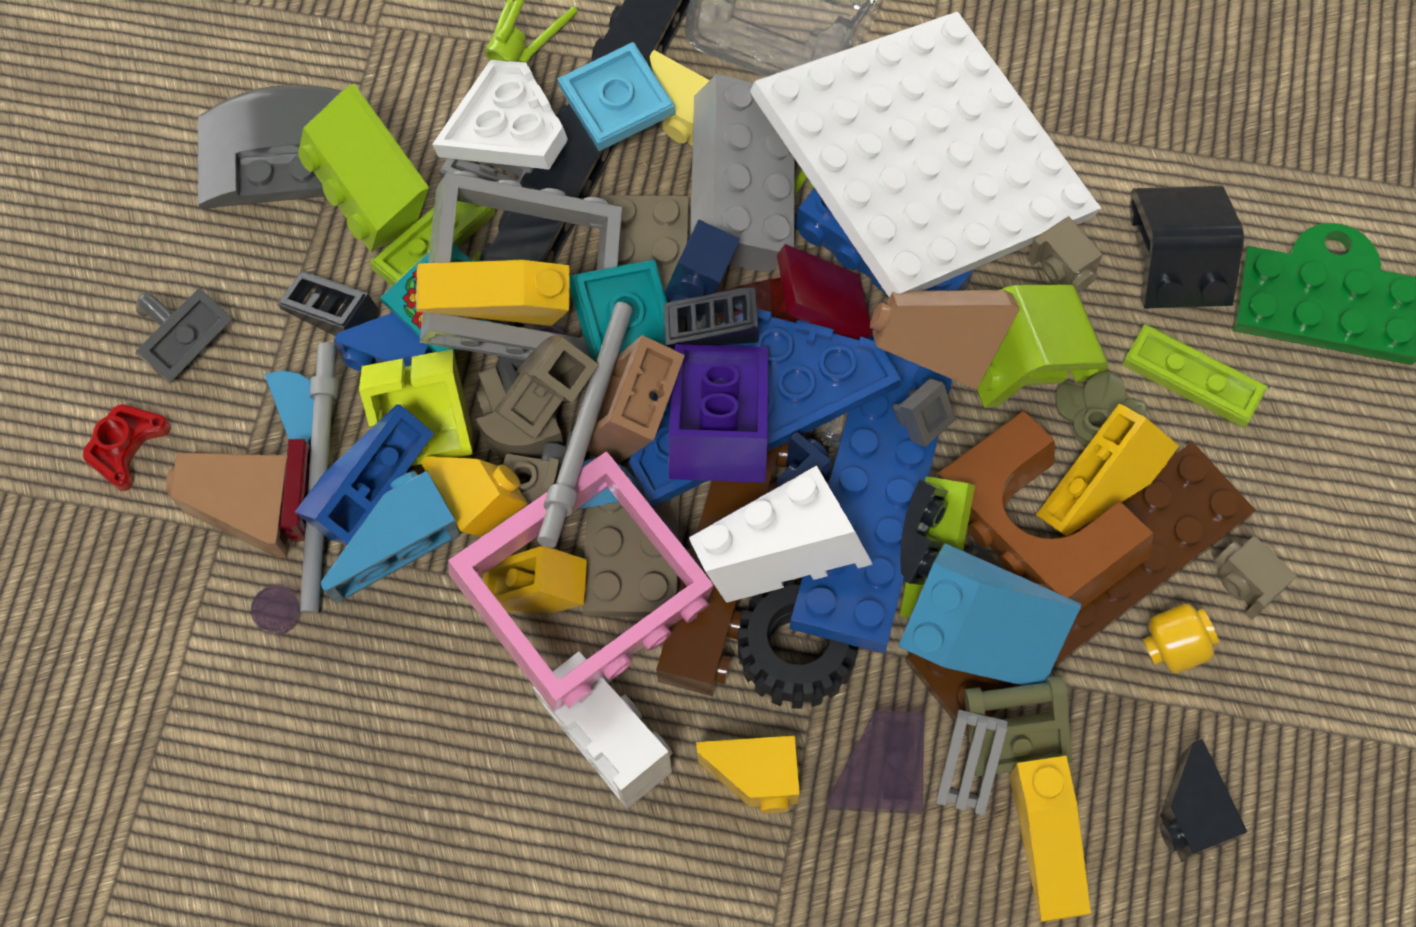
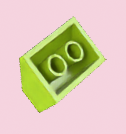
M356 85L347 86L303 128L298 154L303 166L309 172L313 171L322 183L327 200L333 206H338L347 218V225L352 235L357 240H362L369 251L373 252L395 241L418 221L429 187Z

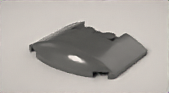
M297 84L263 87L228 98L209 111L199 115L198 205L200 209L326 197L322 183L313 171L309 172L303 166L299 158L298 149L303 128L342 91L322 86Z

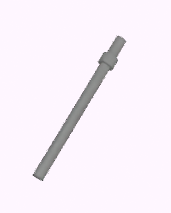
M618 302L614 306L596 360L599 365L591 375L556 484L549 487L543 504L547 511L537 541L545 547L552 548L557 545L565 517L572 514L577 499V493L574 489L632 313V307L624 302Z
M327 342L318 344L316 376L312 377L310 382V398L314 399L308 493L328 470L332 401L336 400L338 395V379L334 378L336 345ZM307 521L304 540L300 613L318 614L324 535Z

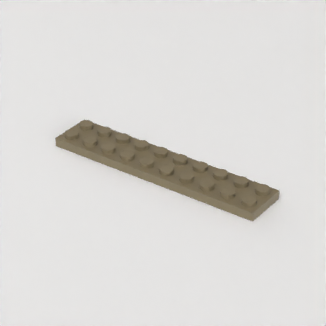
M602 195V199L606 200L609 205L622 207L617 266L655 259L665 292L688 242L689 196ZM678 316L679 333L685 332L686 318ZM650 392V393H649V398H650L651 400H652V398H653L655 392ZM589 453V459H596L597 457H599L593 453ZM630 456L618 465L625 467L633 476L629 466ZM681 494L653 508L678 541ZM620 502L587 508L584 559H587V586L584 595V605H582L583 616L646 617L678 594V575Z

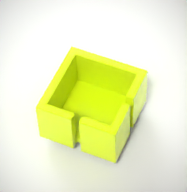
M453 349L413 356L412 365L406 367L403 359L362 366L359 391L369 427H373L396 404H399L434 433L411 466L420 465V462L426 456L456 458L473 454V430Z

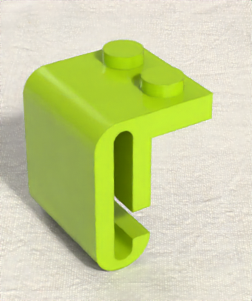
M1012 285L1000 289L1013 294L1020 310L977 388L984 408L1000 406L1024 385L1062 383L1070 377L1067 370H1071L1075 382L1078 383L1089 380L1094 374L1105 371L1108 368L1107 359L1074 285Z

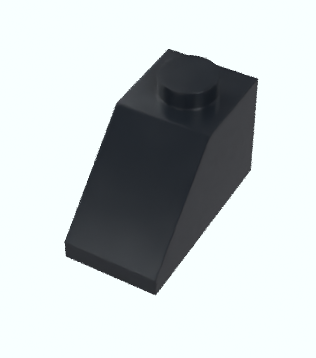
M1203 739L1193 742L1181 755L1160 813L1163 822L1160 824L1162 838L1171 852L1177 851L1181 862L1233 842L1248 832Z

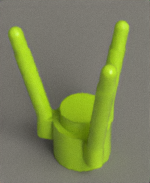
M507 0L494 34L484 51L485 56L489 60L528 63L532 55L577 14V8L571 7L525 48V35L519 29L513 27L525 0Z

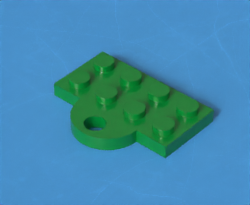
M1338 223L1319 224L1303 232L1289 253L1252 246L1246 247L1242 256L1233 331L1413 365L1416 362V277L1381 271V261L1377 249L1360 231ZM1337 240L1341 242L1346 249V254L1337 255L1330 252L1325 245V241Z

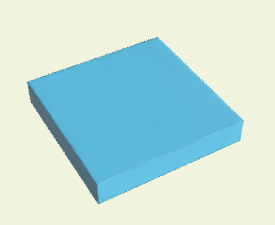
M634 42L557 78L560 90L598 151L675 114V105Z

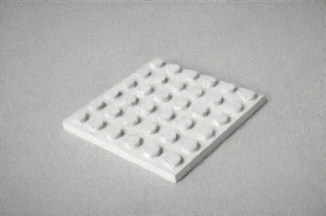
M958 12L756 80L750 90V94L888 297H890L892 291L901 294L908 291L926 290L1031 245L1034 238L1068 216L1078 225L1094 218L1101 209Z

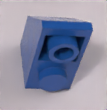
M394 313L339 332L334 339L343 363L361 372L362 366L403 359L405 367L411 366L413 356L434 353L426 344L419 343L420 338Z

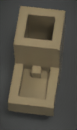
M551 336L537 346L516 371L519 376L494 411L526 435L536 439L562 401L573 403L599 364L562 336Z
M496 367L478 373L483 390L475 393L484 416L477 418L476 421L484 442L495 454L504 459L506 454L542 459L545 443H556L564 446L554 414L536 439L529 437L497 414L494 410L506 393Z

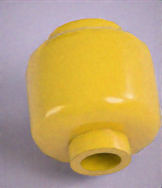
M1182 604L1153 616L1148 622L1151 636L1142 639L1154 666L1163 662L1166 668L1175 674L1210 661L1214 656L1213 646L1220 643L1204 608L1196 611L1190 604Z

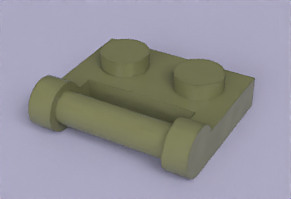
M1062 675L1047 677L1046 683L981 691L980 687L964 689L966 711L984 716L985 711L1049 702V713L1000 719L1008 721L995 774L1011 772L1017 763L1067 756L1068 764L1072 763L1068 695L1066 683ZM968 724L969 743L971 746L976 726ZM986 729L975 770L976 777L983 776L994 734L993 730Z

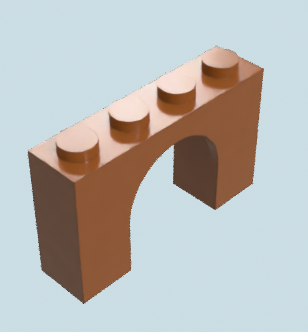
M1023 410L938 472V478L975 485L968 522L969 533L977 544L983 548L989 546L999 556V562L1004 570L1081 603V610L1151 556L1153 532L1120 501L1079 532L1063 538L1046 539L1035 537L1014 525L1005 512L1009 500L1020 489L1053 466L1055 459V440Z

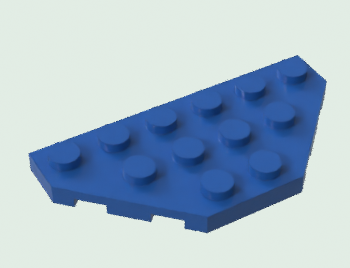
M757 309L759 343L722 345L768 347L767 452L787 443L795 432L803 435L901 386L899 374L885 351L876 347L874 340L860 337V340L837 335L834 334V329L801 320L793 323L772 317L771 312ZM743 313L735 316L734 322L743 321ZM672 392L654 441L633 454L629 461L630 470L652 508L707 482V480L669 479V425ZM654 393L652 401L658 400L656 393Z

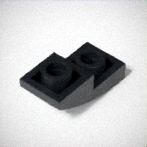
M923 480L918 481L906 513L900 552L901 574L904 576L903 581L916 585L924 584L944 542L929 535L928 532L931 527L936 528L940 524L948 505L944 501L948 491Z

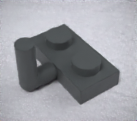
M200 287L174 313L153 294L148 292L142 293L137 299L136 312L143 317L150 316L160 327L135 353L170 384L233 318Z

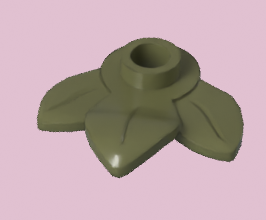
M1101 371L1094 374L1087 381L1085 388L1066 382L1060 383L1057 388L1056 408L1058 413L1065 420L1073 424V432L1079 443L1085 448L1119 403L1146 417L1147 404L1140 400L1126 399L1124 381L1113 371ZM1091 424H1097V425H1100L1101 427H1096V426H1093V425H1091Z

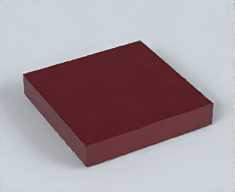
M784 244L777 254L787 314L808 323L834 329V333L856 340H860V337L868 339L872 335V329L870 328V319L860 275Z

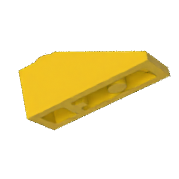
M529 260L421 263L417 266L416 312L552 326L569 311V265Z
M1119 403L1036 516L1067 537L1101 516L1119 501L1123 502L1150 485L1166 466L1179 445L1146 417Z
M1067 756L1017 763L1009 774L1040 923L1090 915L1091 908L1078 805Z

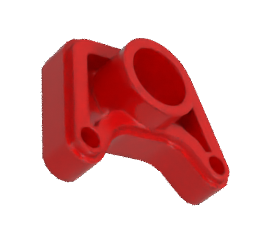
M124 404L117 405L94 426L92 438L83 450V458L90 467L119 491H127L133 486L129 464L145 441L166 436L170 432L171 426L162 415Z

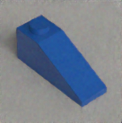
M396 404L320 477L295 513L328 539L348 545L383 494L392 490L390 484L405 474L434 433L403 406Z

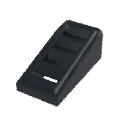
M304 271L298 274L277 304L281 310L334 336L344 330L377 319L380 314V310L368 293ZM311 288L315 291L305 305L302 304ZM342 303H343V306L341 307V309L339 310V312H338L337 315L335 316L336 312L338 311V309L340 308V306H341Z
M755 287L733 289L664 303L666 347L675 349V344L731 345L759 343ZM742 311L743 321L734 322L733 312ZM715 313H724V325L715 326ZM705 314L706 328L697 330L696 315ZM687 315L688 332L679 333L678 316Z

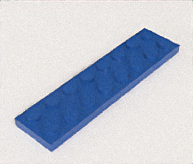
M873 333L869 337L870 340H874ZM885 351L886 355L901 378V386L848 413L828 484L873 565L858 568L853 563L828 570L827 577L813 580L811 575L804 576L789 627L791 630L884 654L904 576L901 574L900 552L906 513L918 481H925L926 476L929 477L938 440L937 436L926 447L912 443L907 427L897 422L892 406L895 403H903L909 397L908 392L911 389L920 388L929 379L943 382L948 395L952 383L951 378Z

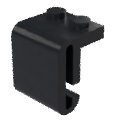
M1222 185L1133 188L1130 198V219L1132 226H1137L1136 237L1146 261L1141 291V302L1144 309L1233 306L1244 245V233L1242 224L1225 188Z

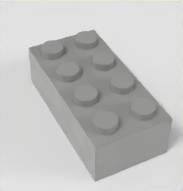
M716 74L694 95L691 234L698 219L738 237L740 238L739 243L728 265L770 273L779 266L777 254L784 244L794 247L795 158L750 94L753 83Z

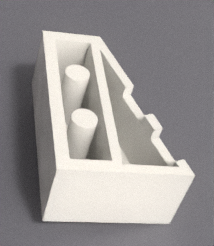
M817 466L689 537L705 572L726 603L784 588L785 581L811 575L813 580L827 577L828 570L853 563L858 568L873 565Z
M578 651L555 669L553 673L560 680L586 661V658ZM606 675L590 686L593 692L582 703L578 702L570 709L565 704L556 712L552 711L536 688L533 687L541 704L626 809L672 773L670 756L673 753L669 746L656 731L652 733L640 720L642 715L634 703L625 694L620 697L609 685L612 680H609Z

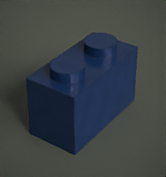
M698 219L664 292L667 303L715 293L740 238ZM704 314L696 315L697 321L700 322Z

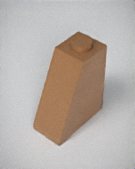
M1005 290L908 291L901 294L892 291L887 303L881 302L875 309L871 318L870 328L873 329L872 333L876 347L977 389L1020 307L1013 294Z
M176 453L175 467L168 471L166 487L168 495L184 513L276 558H287L290 536H287L285 529L281 528L287 456Z

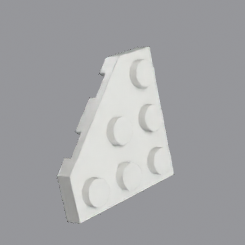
M490 60L432 145L440 158L550 169L568 138L542 89L537 85L527 63Z

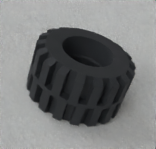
M794 579L785 581L784 588L766 592L762 597L754 595L749 600V609H744L740 618L738 658L739 664L743 666L745 679L748 683L752 681L755 684V692L761 697L767 693L772 696L771 703L781 706L784 700L792 702V709H802L803 702L810 701L812 707L822 704L823 697L828 695L832 699L839 693L840 686L842 684L846 685L851 677L852 669L855 667L858 647L824 638L827 644L825 653L817 660L802 665L785 662L772 651L769 645L771 635L779 627L791 621L800 585H795Z

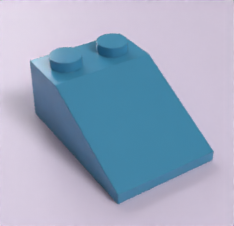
M415 471L406 473L390 484L392 490L383 494L320 582L322 588L336 604L460 536L455 519L428 471L417 475Z
M945 543L932 565L898 647L949 669L1019 685L1046 683V678L1054 666L1082 604Z

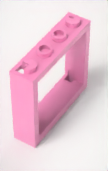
M607 451L581 468L574 489L577 493V499L573 511L608 488L687 587L563 678L558 680L480 578L481 575L539 535L547 511L543 506L547 492L448 560L449 576L553 712H556L565 704L570 709L576 703H582L593 692L590 686L606 675L609 680L614 679L632 664L633 661L629 657L645 646L648 651H651L663 643L671 635V631L668 628L682 618L687 623L697 618L698 613L710 605L707 600L714 586Z

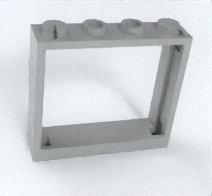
M468 171L446 172L436 188L428 263H450L457 201L598 228L600 232L596 270L617 267L622 207L609 205L602 198L587 197L579 199L565 196V193L558 189L546 188L539 191L524 188L519 182L513 180H498L494 182L479 179L476 174ZM425 312L422 315L419 343L526 360L544 340L551 336H562L589 356L584 338L452 315Z

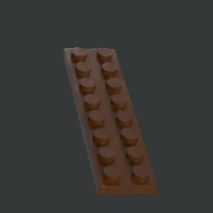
M1191 442L1171 457L1150 485L1121 502L1153 532L1151 556L1078 612L1052 670L1248 520L1256 511L1194 442ZM1090 523L1086 524L1085 526H1083L1082 528L1078 529L1077 531H1075L1074 533H1072V534H1070V535H1073V534L1079 532L1080 530H1082L1083 528H1085V527H1086L1087 525H1089ZM910 653L905 660L954 722H956L958 710L966 711L964 689L980 687L981 691L1024 686L945 668L914 653ZM1000 709L985 711V716L991 717ZM966 724V728H965V732H964V735H965V736H967V735L969 734V732H968V724Z

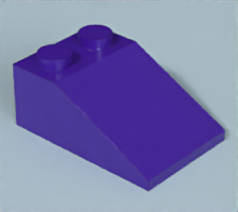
M675 344V351L685 356L671 396L669 479L765 482L768 440V347Z

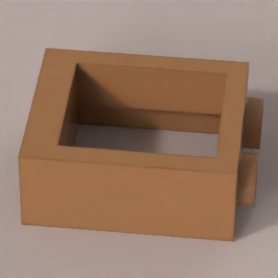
M643 335L620 353L617 357L587 451L597 456L607 451L613 460L620 464L654 441L685 355ZM655 392L658 395V400L652 401L649 398V393Z

